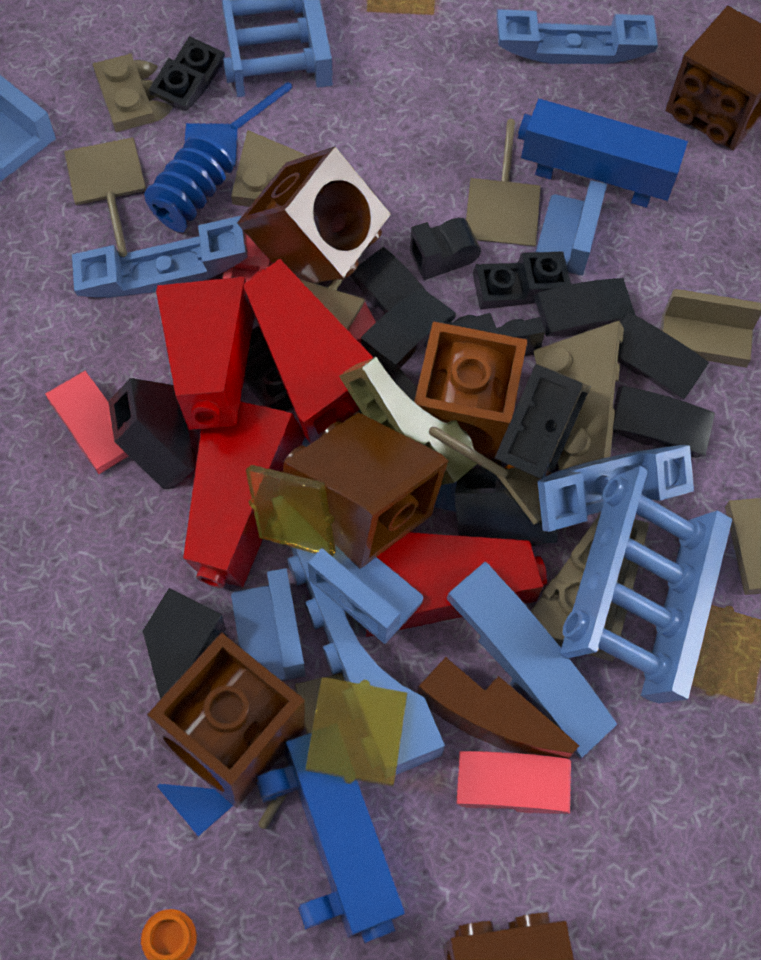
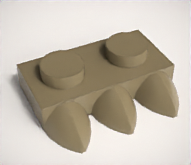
M131 53L92 63L115 132L156 122L167 116L173 109V106L170 104L152 100L155 96L149 93V88L154 81L144 80L156 71L158 65L144 60H133Z

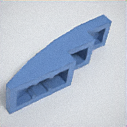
M486 561L448 593L446 599L481 636L478 642L512 677L510 682L512 687L580 745L574 752L580 759L617 725L609 711L571 660L560 655L561 647Z

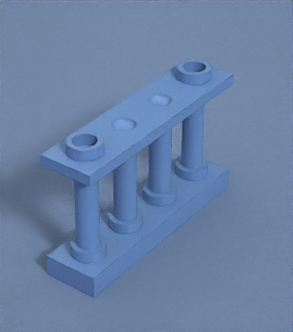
M221 0L230 57L223 58L227 83L235 82L237 97L245 96L243 77L305 69L306 73H314L317 88L332 86V57L320 0ZM294 10L295 14L302 13L303 17L298 18L297 23L235 30L233 18L236 16ZM300 39V43H308L309 47L303 48V53L240 60L238 46Z
M638 466L614 476L604 488L602 494L604 504L573 610L566 618L563 626L564 640L560 655L568 659L595 653L599 648L644 672L645 681L641 692L642 697L656 703L687 700L694 678L732 518L718 510L690 520L682 518L642 495L648 470ZM636 514L679 538L680 547L676 563L629 538ZM623 558L668 581L669 589L664 607L617 582ZM611 602L656 626L657 635L652 653L604 628Z

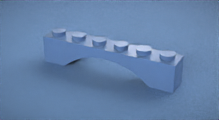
M285 493L275 496L277 514L270 516L273 529L279 543L289 542L294 556L287 558L296 585L299 586L305 583L311 599L305 601V607L315 630L321 627L324 628L330 643L322 646L328 666L333 675L341 672L348 690L341 692V696L351 721L361 719L367 737L361 739L360 743L371 770L380 766L384 778L388 779L441 757L445 744L425 698L401 685L375 663L360 645L347 621L344 609L309 581L308 561L321 548L331 554L337 546Z

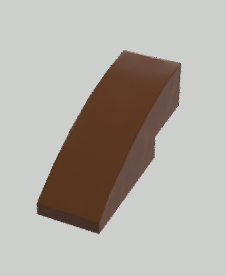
M445 657L418 686L417 694L425 698L429 709L470 736L513 753L570 759L580 746L499 676L484 690Z

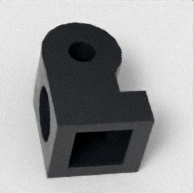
M453 218L440 226L430 228L428 222L411 227L410 253L423 281L470 265L480 256L481 248L468 221L464 218Z

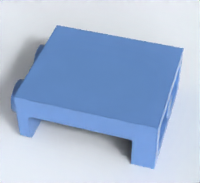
M0 75L1 182L54 141L56 137L48 113Z

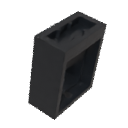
M535 364L495 458L541 479L552 474L591 386L547 367Z

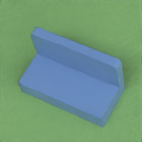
M590 180L585 201L553 194L550 198L536 252L563 251L568 272L583 276L607 184Z
M337 547L331 554L321 548L308 561L309 581L384 644L391 639L423 603V595L377 557L359 569Z
M287 568L267 571L269 585L235 591L231 594L239 647L281 681L306 677Z

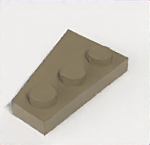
M601 513L531 610V613L560 647H562L564 640L563 626L566 618L573 610ZM634 519L629 538L644 545L650 523ZM623 558L617 582L633 590L639 565ZM611 602L604 628L621 637L627 610ZM599 648L597 652L587 654L611 662L615 659L614 656Z

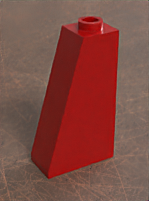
M279 259L269 267L259 270L243 286L305 437L310 443H313L322 436L330 425L337 421L344 422L360 410L339 376L352 366L373 357L284 262Z
M245 277L157 285L156 294L175 395L189 430L236 426L255 317L243 286L246 283Z
M240 401L236 426L201 429L183 559L197 572L196 578L199 581L216 588H223L225 583L244 587L271 521L270 516L274 514L276 509L275 496L283 492L281 484L284 461L295 448L302 445L305 434L293 413Z
M409 532L377 556L379 560L423 595L421 606L399 630L463 617L446 598L451 590L485 561L524 604L537 602L543 585L547 583L543 559L541 556L534 557L531 543L527 540ZM364 627L366 637L374 636Z

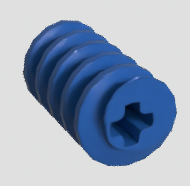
M203 136L188 138L183 148L176 152L174 160L166 164L164 172L157 175L154 184L149 185L144 193L145 202L153 215L162 224L178 233H183L187 229L186 220L192 221L196 218V209L204 208L207 203L206 197H212L216 192L215 185H222L226 179L225 173H231L233 170L232 160L223 147Z

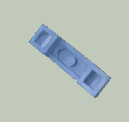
M497 9L498 46L518 56L550 64H611L656 52L658 47L654 15L615 14L611 26L538 23L537 11Z
M241 216L198 225V237L128 252L125 257L119 255L114 245L72 254L74 292L77 296L104 298L156 292L157 285L204 281L223 273L248 257L245 232L237 224Z
M690 445L656 448L598 459L557 471L540 479L537 482L543 531L550 532L588 521L587 515L602 511L604 504L602 494L610 479L638 466L648 470L642 495L651 500L661 501L693 492Z

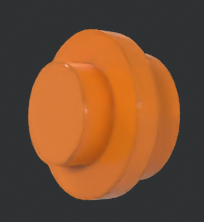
M166 909L154 914L146 922L141 934V947L148 960H188L197 944L195 924L188 915L175 909Z

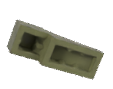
M377 357L356 364L339 376L363 415L437 451L448 460L441 485L455 483L477 465L474 461L429 434V429L432 426H436L473 449L470 436L459 426L457 421L444 423L423 410L398 387Z

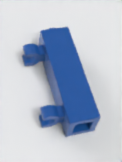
M538 98L533 114H524L517 139L524 141L521 158L538 163L535 172L536 176L551 180L554 168L611 184L634 191L631 204L647 208L651 196L668 201L688 141L540 98Z
M337 724L286 741L284 754L288 767L257 776L258 781L256 784L263 803L297 790L332 893L299 905L298 910L305 930L341 916L347 937L349 938L361 933L364 943L396 931L392 920L404 915L405 911Z

